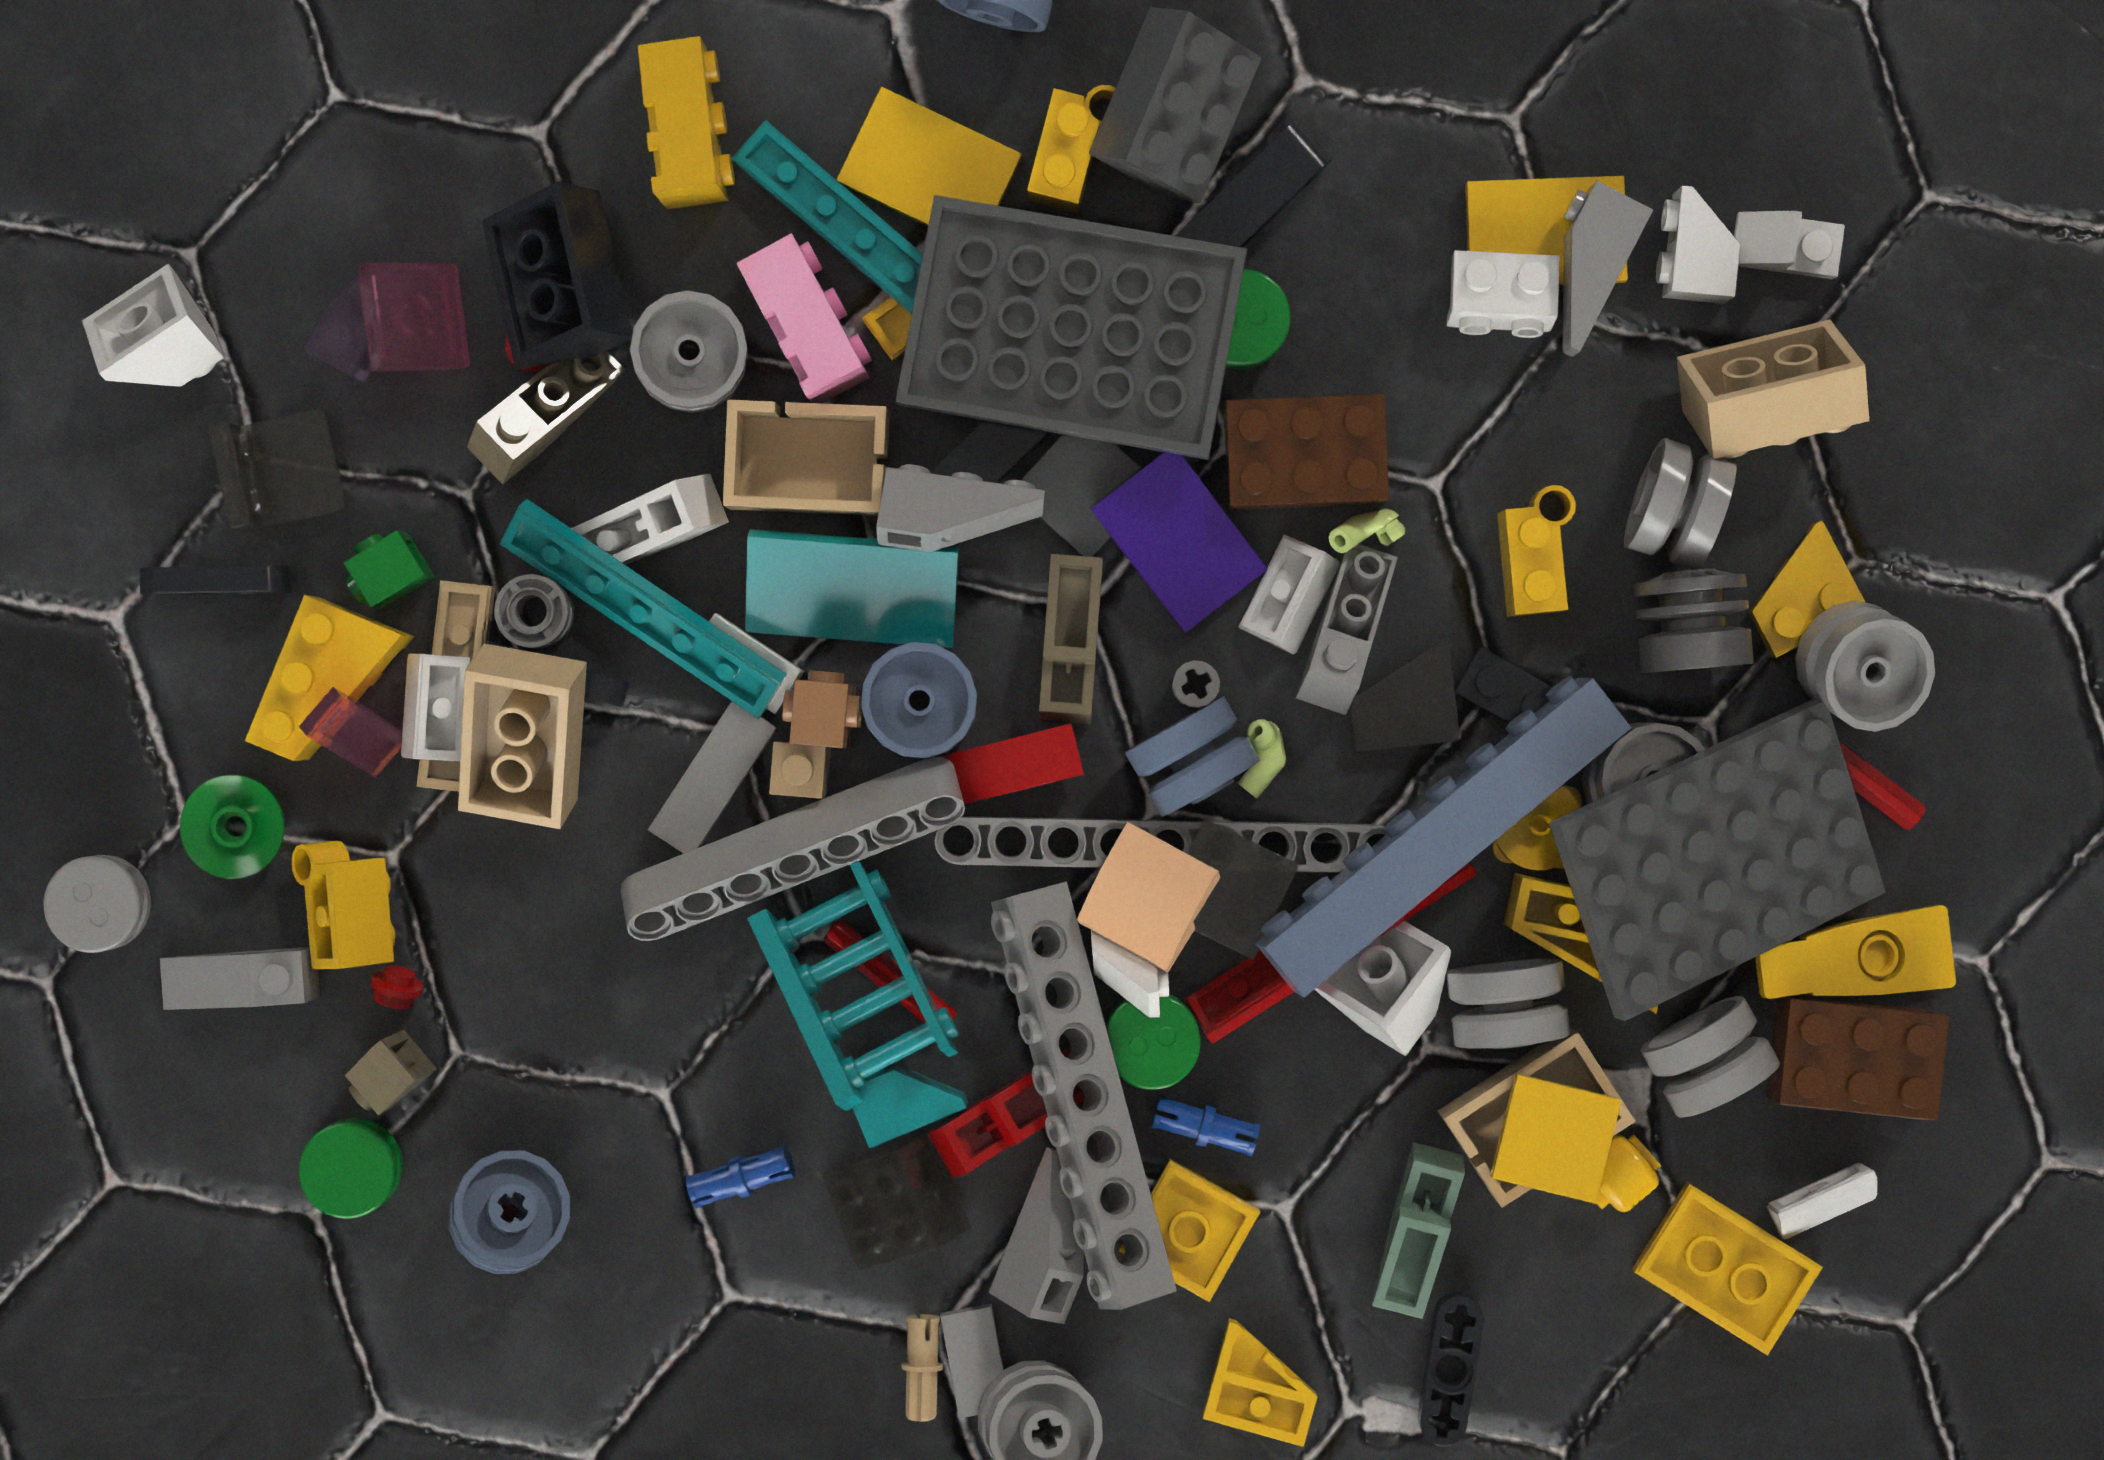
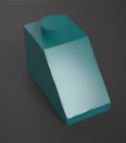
M896 1064L887 1069L883 1068L864 1078L865 1084L858 1088L865 1102L853 1107V1111L870 1149L967 1108L968 1100L965 1092Z

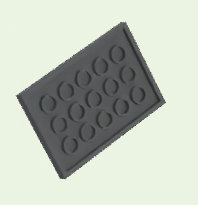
M934 195L895 402L899 406L1209 460L1247 248Z
M1814 698L1549 823L1613 1016L1623 1021L1639 1015L1886 893L1830 711L1827 710L1821 699Z

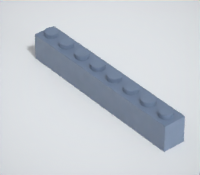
M1569 676L1560 681L1546 694L1550 701L1537 712L1533 713L1529 709L1517 716L1506 727L1509 734L1493 747L1491 743H1487L1473 752L1465 761L1468 768L1454 780L1447 776L1434 784L1424 795L1428 801L1413 813L1407 809L1395 816L1384 827L1387 835L1372 847L1369 843H1365L1355 849L1344 859L1343 863L1346 868L1331 881L1327 876L1319 879L1303 893L1302 897L1305 899V902L1290 914L1286 910L1281 911L1264 924L1261 928L1264 936L1256 941L1255 944L1293 992L1305 998L1631 729V726L1593 678H1577L1574 680L1572 676Z

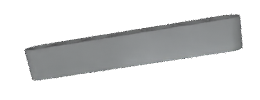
M943 757L923 759L628 876L622 882L620 891L629 935L641 941L663 938L957 822L964 814L965 805L954 764Z

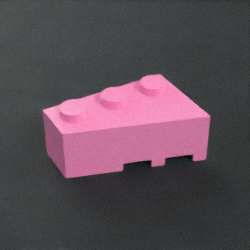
M791 233L736 263L760 310L773 330L781 350L794 369L802 390L811 403L823 404L870 378L864 365L870 363L872 359L858 333L848 338L839 321L848 314L834 288L832 287L824 292L815 273L823 268L809 242L799 246Z

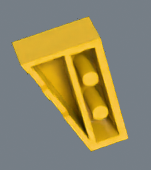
M700 36L638 45L643 104L647 107L650 132L646 133L649 152L653 151L657 176L651 177L653 194L667 210L728 201L726 186L735 185V178L730 154L722 155L719 134L727 133V121L723 102L714 103L712 83L720 82L715 50L707 51Z
M304 595L245 741L292 761L310 760L351 712L350 709L370 686L376 683L382 676L383 670L401 649L407 647L415 636L323 598Z

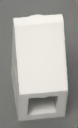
M1681 186L1672 194V200L1666 199L1663 205L1661 230L1668 231L1669 233L1667 252L1661 251L1658 256L1656 282L1663 284L1662 298L1725 304L1735 297L1740 243L1694 187Z
M1091 930L1094 975L1149 1018L1160 1017L1159 997L1169 996L1168 972Z

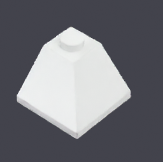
M169 264L82 320L98 372L105 381L181 387L193 378H199L209 373L216 363L224 358L215 332Z
M1404 921L1371 942L1314 990L1364 1031L1406 1056L1437 1014L1451 950L1447 945Z

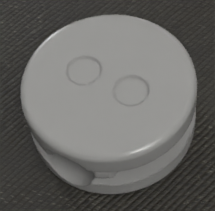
M112 855L81 857L66 863L53 875L44 895V915L52 933L66 946L87 953L112 950L131 942L146 925L151 909L150 891L143 875L128 861Z

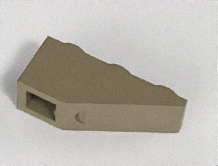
M607 351L592 357L551 363L476 422L467 448L504 484L557 439L625 372V369Z

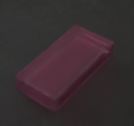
M335 687L330 689L299 726L307 737L375 778L402 746V730Z

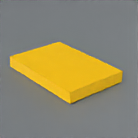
M881 86L836 180L844 187L928 227L934 195L999 206L1019 166L1022 154Z
M1624 176L1467 181L1465 184L1467 251L1560 256L1559 285H1563L1564 235L1571 224L1569 220L1563 217L1578 189L1587 193L1588 189L1596 181L1625 195ZM1627 262L1616 283H1625L1628 280Z
M1686 1181L1635 1262L1632 1271L1768 1356L1823 1267Z

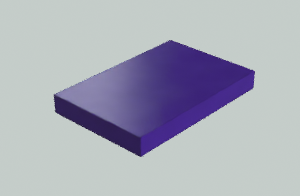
M1167 452L1159 453L1089 508L1184 633L1188 632L1267 570L1266 566L1182 455Z

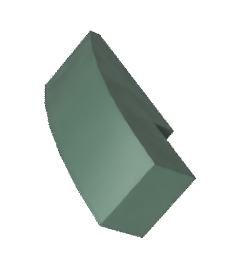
M1413 1142L1389 1226L1372 1298V1306L1423 1319L1451 1231V1216L1465 1175L1464 1155Z

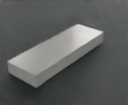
M731 701L648 828V831L683 854L701 847L778 727L762 717L756 718Z

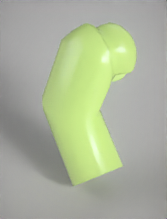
M1386 508L1352 516L1330 532L1329 543L1335 551L1345 553L1376 533L1380 543L1388 546L1405 534V527L1397 519L1399 514Z
M1265 719L1252 722L1246 734L1261 761L1250 767L1237 782L1256 799H1258L1286 763L1282 733L1275 723Z

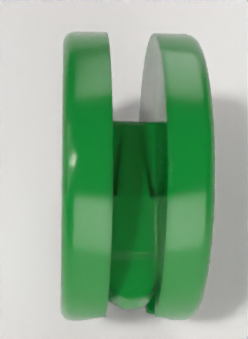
M1244 269L1226 364L1228 369H1253L1268 362L1280 350L1289 332L1291 315L1289 303L1284 292L1274 280L1255 270Z
M1169 994L1168 997H1159L1160 1017L1149 1018L1125 998L1114 1007L1108 1016L1105 1026L1119 1077L1134 1087L1146 1090L1170 1087L1185 1078L1197 1061L1201 1045L1198 1024L1188 1006L1172 994Z
M364 1118L342 1119L321 1129L308 1141L299 1161V1180L307 1199L321 1212L341 1219L362 1217L383 1205L397 1190L403 1172L402 1153L393 1135L380 1124Z

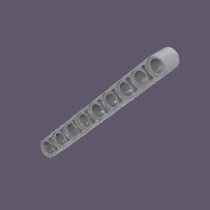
M962 816L957 822L937 830L934 841L940 857L948 863L956 865L1101 868L1107 858L1100 845L1102 836L1110 829L1117 828L1123 830L1127 822L1155 837L1163 830L1170 829L1178 832L1183 841L1181 851L1216 870L1342 872L1346 868L1343 861L1351 852L1363 845L1373 834L1380 833L1385 836L1387 833L1384 830L1385 826L1377 824ZM952 826H965L971 831L974 844L970 852L957 855L948 850L945 845V835ZM1005 827H1017L1026 836V847L1020 854L1015 856L1005 855L998 848L997 835ZM1057 828H1069L1078 836L1079 845L1072 855L1067 857L1057 856L1049 848V836ZM1215 831H1227L1234 838V851L1228 858L1223 860L1211 858L1206 852V840ZM1268 832H1279L1286 840V852L1278 860H1264L1259 854V840ZM1321 833H1331L1338 841V853L1327 862L1315 860L1311 853L1312 841Z

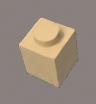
M782 741L773 742L769 794L826 798L831 747L790 744L789 742Z

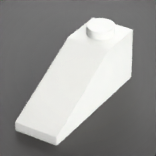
M704 474L669 482L571 529L624 565L691 540L729 521L711 475Z

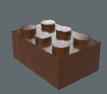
M1385 394L1226 400L1224 405L1228 510L1384 504L1389 500Z
M1803 996L1776 998L1771 1047L1779 1059L1780 1065L1768 1077L1766 1097L1780 1105L1938 1121L1949 1016L1927 1009Z

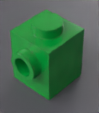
M399 530L394 531L385 538H382L380 533L361 541L353 548L356 555L344 562V565L351 574V576L345 579L350 591L361 605L368 602L371 608L384 609L435 578L409 533Z

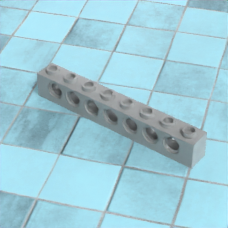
M1063 882L991 902L993 909L991 926L996 939L1003 946L1007 961L1005 965V979L1009 989L1015 993L1021 1015L1018 1018V1027L1022 1039L1029 1045L1034 1063L1032 1080L1037 1092L1043 1096L1048 1115L1045 1122L1046 1132L1051 1144L1056 1147L1061 1164L1059 1172L1060 1185L1066 1197L1070 1199L1074 1212L1073 1233L1078 1246L1084 1250L1089 1269L1087 1273L1089 1292L1092 1298L1098 1302L1099 1309L1122 1310L1176 1292V1286L1068 884ZM1034 932L1043 941L1044 948L1041 956L1032 947L1031 941ZM1048 982L1053 985L1057 993V1001L1054 1007L1049 1004L1045 995ZM1062 1033L1069 1039L1071 1046L1070 1054L1067 1058L1061 1053L1059 1048V1039ZM1076 1084L1082 1089L1084 1094V1103L1081 1109L1075 1105L1073 1100V1090ZM1090 1136L1096 1140L1098 1146L1097 1156L1094 1160L1088 1155L1086 1147ZM1104 1187L1109 1190L1111 1195V1205L1107 1212L1102 1207L1100 1201L1101 1192ZM1119 1238L1125 1247V1255L1120 1263L1114 1253V1246Z

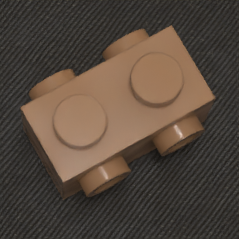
M809 670L808 681L795 680L794 690H785L782 718L783 721L791 722L790 744L836 748L851 747L852 727L861 728L862 696H855L856 685L844 684L845 674Z

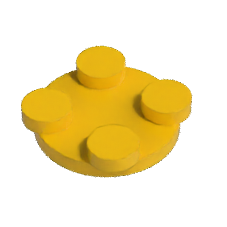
M1562 785L1493 842L1492 850L1495 857L1501 862L1514 863L1530 870H1548L1555 867L1564 868L1549 823L1581 808L1582 798L1579 791L1572 786Z

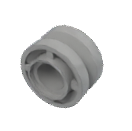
M535 574L518 576L509 581L499 592L494 608L497 626L509 641L522 647L536 649L551 647L560 642L570 631L575 614L574 604L569 592L552 579ZM539 597L544 601L547 613L542 623L532 627L523 617V608L528 600Z

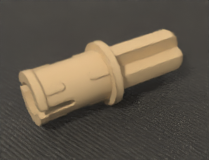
M915 1314L906 1316L907 1362L901 1363V1369L906 1371V1417L912 1421L925 1422L935 1419L937 1415V1371L943 1370V1364L938 1362V1327L940 1316L920 1314V1318H917Z

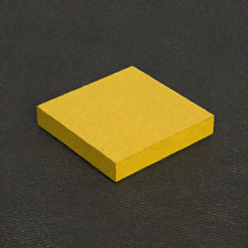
M1515 1073L1490 1177L1596 1204L1622 1100L1617 1097Z
M1169 1158L1150 1193L1174 1283L1210 1302L1261 1211L1259 1208ZM1122 1242L1119 1246V1252L1125 1254V1247Z

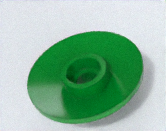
M223 775L204 782L189 796L181 813L180 836L185 851L199 868L216 877L238 879L258 873L273 861L284 840L285 818L278 799L264 784L247 776ZM236 816L241 817L246 824V829L240 836L233 834L230 829V822Z

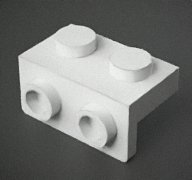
M1454 250L1452 255L1450 309L1447 314V326L1458 327L1461 333L1468 335L1487 334L1491 329L1512 330V335L1522 338L1539 337L1543 335V332L1551 331L1558 317L1560 256Z

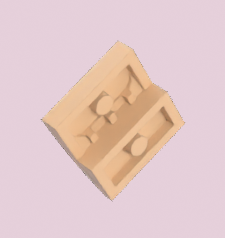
M1127 822L1102 865L1082 906L1077 921L1162 970L1169 972L1195 930L1193 921L1219 881V871Z

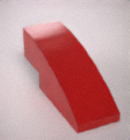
M1072 723L940 756L954 764L964 804L1084 775Z
M1071 1047L1061 1052L1066 1058L1070 1054ZM1032 1069L927 1132L953 1178L968 1174L1003 1150L1019 1144L1045 1127L1048 1115L1043 1096L1037 1092L1034 1086ZM1077 1084L1073 1090V1100L1076 1106L1084 1101L1083 1091Z

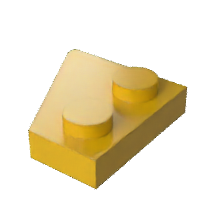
M1823 520L1812 524L1805 532L1806 536L1791 557L1784 561L1774 575V580L1765 592L1761 593L1748 611L1771 658H1777L1798 647L1802 634L1813 619L1833 605L1850 601L1865 602Z
M1229 1318L1204 1405L1203 1419L1304 1447L1318 1397L1317 1393L1237 1320Z

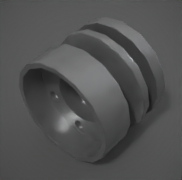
M1698 569L1662 573L1661 576L1649 581L1633 584L1634 597L1659 596L1658 608L1636 610L1637 619L1661 621L1662 632L1638 639L1641 673L1754 664L1751 629L1726 626L1725 615L1741 612L1749 608L1748 600L1724 601L1723 590L1747 587L1746 574H1733L1716 569Z

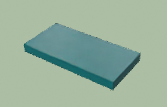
M750 529L747 536L745 632L904 645L918 642L936 644L942 648H953L959 546L951 545L936 551L924 552L878 545L877 539Z

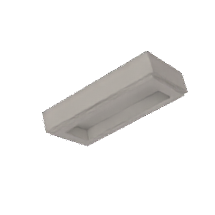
M992 1303L940 1314L959 1419L978 1415V1407L986 1387L1004 1370Z

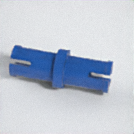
M1160 1095L1156 1109L1174 1114L1176 1118L1172 1119L1154 1114L1151 1128H1158L1195 1139V1145L1206 1147L1207 1143H1211L1252 1157L1256 1144L1237 1138L1235 1135L1239 1133L1258 1139L1260 1124H1253L1217 1114L1215 1107L1206 1105L1203 1110Z
M782 1145L768 1152L744 1159L741 1155L730 1158L728 1164L706 1172L703 1171L686 1177V1187L690 1200L693 1201V1206L697 1209L714 1201L735 1195L744 1198L752 1195L754 1189L795 1177V1166L791 1153L788 1152V1147Z

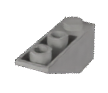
M906 464L900 466L899 469L886 467L876 526L878 545L924 552L936 551L1043 516L1045 490L1035 489L1033 484L1022 480H1008L1004 484L985 482L980 476L967 472H956L952 476L931 474L927 468L918 465Z
M1361 544L1344 553L1307 660L1296 699L1346 715L1361 684L1398 557Z
M1046 1147L989 1293L1029 1318L1065 1324L1084 1276V1250L1078 1246L1073 1233L1074 1212L1070 1199L1066 1197L1060 1185L1059 1172L1061 1164L1057 1149Z

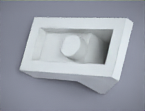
M1801 211L1738 212L1734 230V237L1740 243L1738 266L1834 279L1838 277L1845 225L1802 219Z

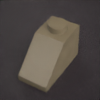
M402 1030L376 1043L347 1072L345 1077L352 1084L349 1087V1091L356 1102L365 1110L370 1111L373 1109L380 1115L396 1105L437 1068L406 1031Z

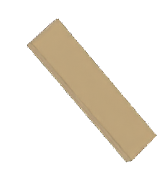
M440 580L432 655L469 657L470 662L473 660L485 643V640L489 641L495 587ZM420 759L417 787L459 792L460 761Z

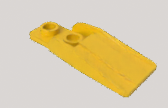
M1943 905L1830 924L1809 930L1799 935L1801 940L1784 942L1755 957L1759 993L1761 997L1768 999L1800 994L1811 996L1885 995L1952 988L1956 984L1948 909Z

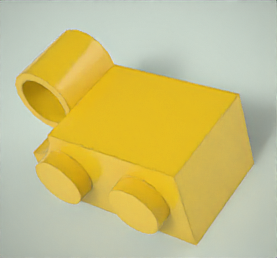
M1111 85L1094 87L1088 92L1085 100L1082 95L1053 89L1027 189L1028 201L1079 214L1093 156L1089 154V151L1102 122L1091 114L1090 108L1099 99L1106 98L1111 100L1116 89Z
M1551 485L1539 490L1532 496L1529 506L1526 508L1505 509L1497 513L1507 617L1568 610L1560 526L1565 525L1572 519L1576 503L1572 493L1563 486ZM1546 493L1555 494L1563 501L1564 514L1557 522L1549 521L1540 512V500Z
M341 841L307 843L296 846L292 854V871L296 881L305 888L312 969H343L394 962L395 930L390 920L388 897L391 882L386 871L385 858L350 860L348 850Z

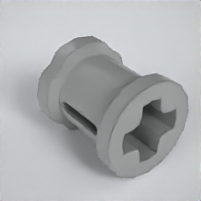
M1195 660L1179 667L1175 672L1172 682V690L1176 699L1181 704L1194 708H1199L1212 702L1216 698L1220 687V680L1216 670L1204 661ZM1189 670H1193L1197 676L1205 673L1209 678L1210 682L1204 686L1206 695L1201 699H1198L1195 693L1185 695L1182 691L1181 686L1187 682L1185 673Z

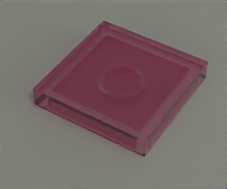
M365 263L358 266L371 371L461 370L470 367L457 264Z

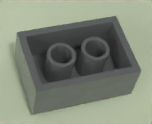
M1150 7L1089 154L1164 197L1201 203L1262 57L1189 11Z

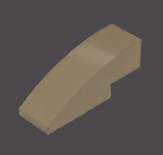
M1051 554L1039 721L1091 724L1103 558Z

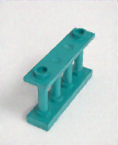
M860 861L850 864L859 885L792 920L787 921L785 917L778 920L767 909L747 918L835 1104L845 1111L865 1102L858 1088L865 1084L864 1078L936 1041L940 1051L949 1058L958 1053L952 1041V1038L959 1035L957 1027L946 1007L937 1010L884 902L891 897V894L878 869L869 872ZM867 903L869 904L881 929L880 931L811 967L807 963L799 965L792 948L799 945L798 939ZM891 949L903 974L902 977L833 1013L829 1009L824 1012L821 1011L814 994L821 991L820 985ZM912 995L914 996L926 1023L855 1060L852 1056L844 1059L836 1042L843 1037L842 1031Z

